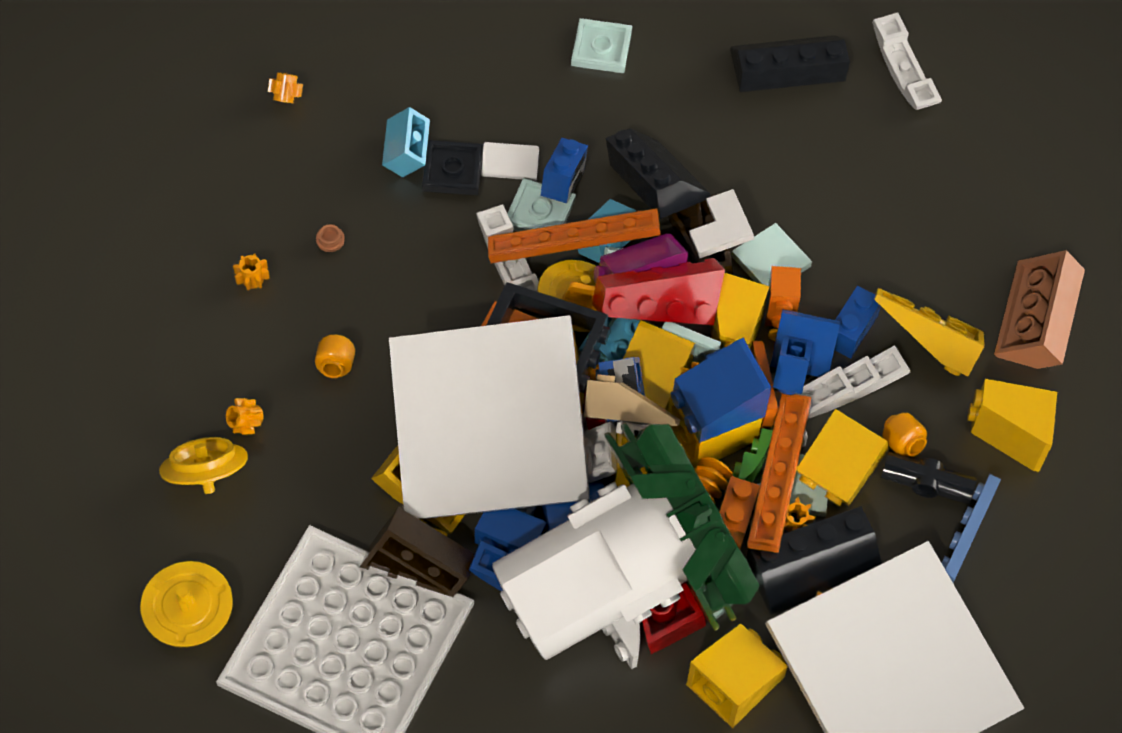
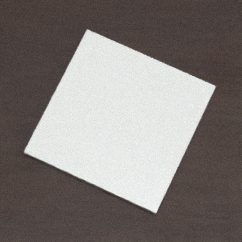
M570 315L389 338L403 506L406 512L420 520L578 502L584 498L590 500L573 328Z
M309 525L216 683L217 686L316 733H405L474 605V600L458 592L454 597L416 586V581L399 575L397 579L388 577V572L371 566L369 570L360 568L367 551Z
M929 541L765 623L824 733H979L1024 709Z

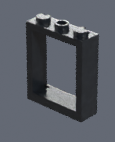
M506 282L486 326L508 323L515 307L550 318L570 315L572 325L591 331L576 364L579 394L580 392L585 393L587 380H590L588 373L591 368L596 369L601 352L598 350L601 344H607L611 328L607 327L608 314Z

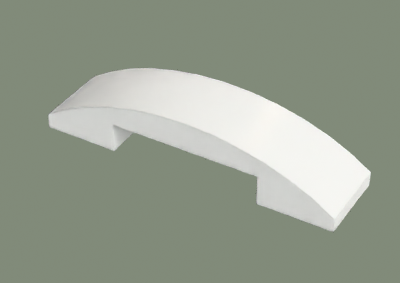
M899 13L874 19L873 26L883 58L905 99L915 110L941 103L942 99L932 79H926L907 41L909 33Z
M503 204L476 213L487 247L489 236L513 233V225ZM525 258L494 263L504 285L506 282L537 291L539 280L535 273L532 274Z

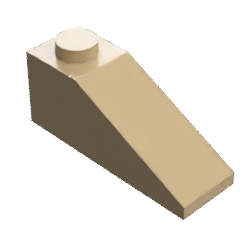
M597 375L596 380H587L584 417L660 425L669 424L670 426L680 425L678 417L628 385L615 382V376Z

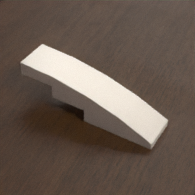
M894 345L871 359L866 356L844 369L841 366L833 369L805 385L802 394L796 393V395L811 397L809 419L883 388L909 374L910 370Z

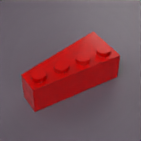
M715 258L704 259V262L693 264L685 262L679 263V266L662 268L660 266L642 272L628 271L597 276L592 305L596 311L608 314V317L714 325L725 269Z
M686 582L681 584L683 591L678 593L679 600L665 608L661 604L650 609L652 615L642 620L651 654L706 626L704 614Z

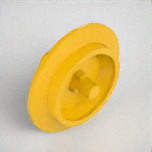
M580 260L557 262L544 271L539 280L537 292L562 299L570 282L595 286L594 270L596 266ZM572 326L573 331L590 332V330Z
M208 437L196 439L176 447L170 453L169 458L161 464L159 472L161 478L169 483L179 485L200 484L203 486L205 494H211L215 492L214 482L241 469L248 460V454L243 447L233 444L225 438Z
M194 561L179 562L162 569L149 581L141 598V616L146 628L157 640L174 647H192L209 641L224 628L232 612L233 596L225 577L212 566Z

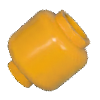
M334 334L323 337L318 344L316 352V368L329 378L347 375L351 371L356 352L354 344L342 335Z
M900 413L892 415L886 420L882 437L888 441V446L896 454L905 457L915 456L926 446L927 430L910 413Z

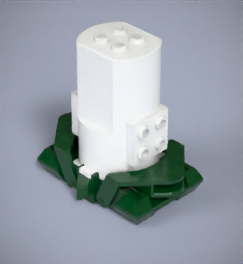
M624 422L621 425V429L628 442L620 447L610 432L605 433L604 436L630 486L625 487L623 484L617 486L615 482L597 491L600 495L599 498L590 503L587 498H584L570 506L572 513L567 515L568 521L492 563L495 575L503 589L500 593L509 611L514 608L519 617L516 623L525 639L530 637L534 646L545 660L559 654L622 617L625 618L626 622L632 619L635 624L652 615L650 609L661 604L665 608L679 600L678 593L683 591L681 584L684 582L688 585L714 631L719 629V624L713 613L723 609L730 621L736 620L730 604H747L758 590L760 585L752 573L746 558L739 550L723 518L686 456L684 448L678 442L669 424H651L640 430L635 437L627 423ZM644 467L647 474H643L640 469Z

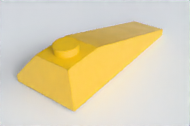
M879 288L877 289L874 300L941 364L945 365V370L956 376H960L961 373L969 376L985 346L983 331L951 316H948L947 320H943L933 309L928 307L920 308V310L915 309V305L908 299Z

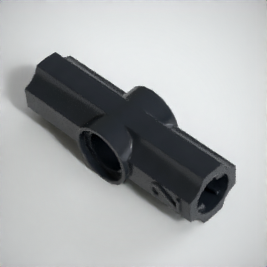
M888 452L881 475L883 479L912 487V490L922 497L934 498L939 495L969 504L977 480L975 477L946 469L945 465L936 459L923 458L918 461L892 452Z

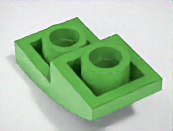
M762 428L760 439L753 438L751 452H744L742 463L737 461L735 463L734 477L749 482L754 481L767 458L773 430Z

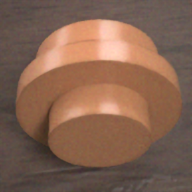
M335 225L323 226L316 235L317 246L325 252H335L345 242L344 233Z

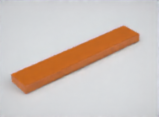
M655 208L489 236L488 257L490 264L659 236L661 234L658 210Z
M781 393L747 541L749 549L779 553L811 407L810 396Z

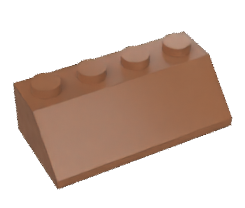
M1067 250L1018 261L994 353L997 358L1037 369L1063 364L1085 271Z

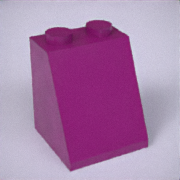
M664 234L601 256L599 266H596L594 270V282L596 283L597 276L628 271L642 272L660 266L662 268L679 266V263L687 262L688 252L671 234Z

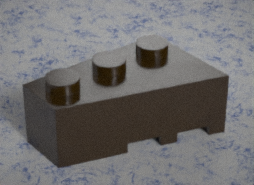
M707 200L668 216L692 263L704 262V259L715 258L725 269V273L733 275L730 248L699 258L691 240L689 230L715 222L707 205Z
M398 507L370 544L360 568L369 570L371 566L388 572V577L397 579L399 575L416 581V586L454 597L470 575L471 571L469 568L475 554Z

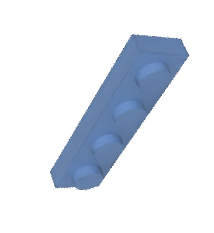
M991 474L985 484L979 482L972 497L977 503L974 509L969 506L967 507L961 523L966 525L963 533L956 531L949 546L954 552L951 558L945 556L942 561V565L952 583H954L1001 481L1000 478Z

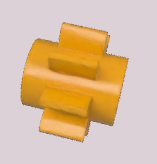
M277 72L276 79L269 78L267 92L274 93L273 100L293 103L294 97H301L303 84L297 83V75Z
M256 253L245 257L242 255L239 265H233L234 273L236 274V284L243 283L248 291L258 287L262 288L264 279H270L269 270H267V260L263 259L260 261Z
M234 399L235 405L228 407L226 411L228 426L233 428V433H241L242 435L255 434L254 427L261 426L263 422L261 407L256 405L255 399Z
M798 497L794 503L789 504L784 530L790 532L807 526L805 523H813L815 517L809 515L808 511L811 504L805 506L800 503ZM792 513L797 514L796 517L799 519V522H794V517L791 516Z

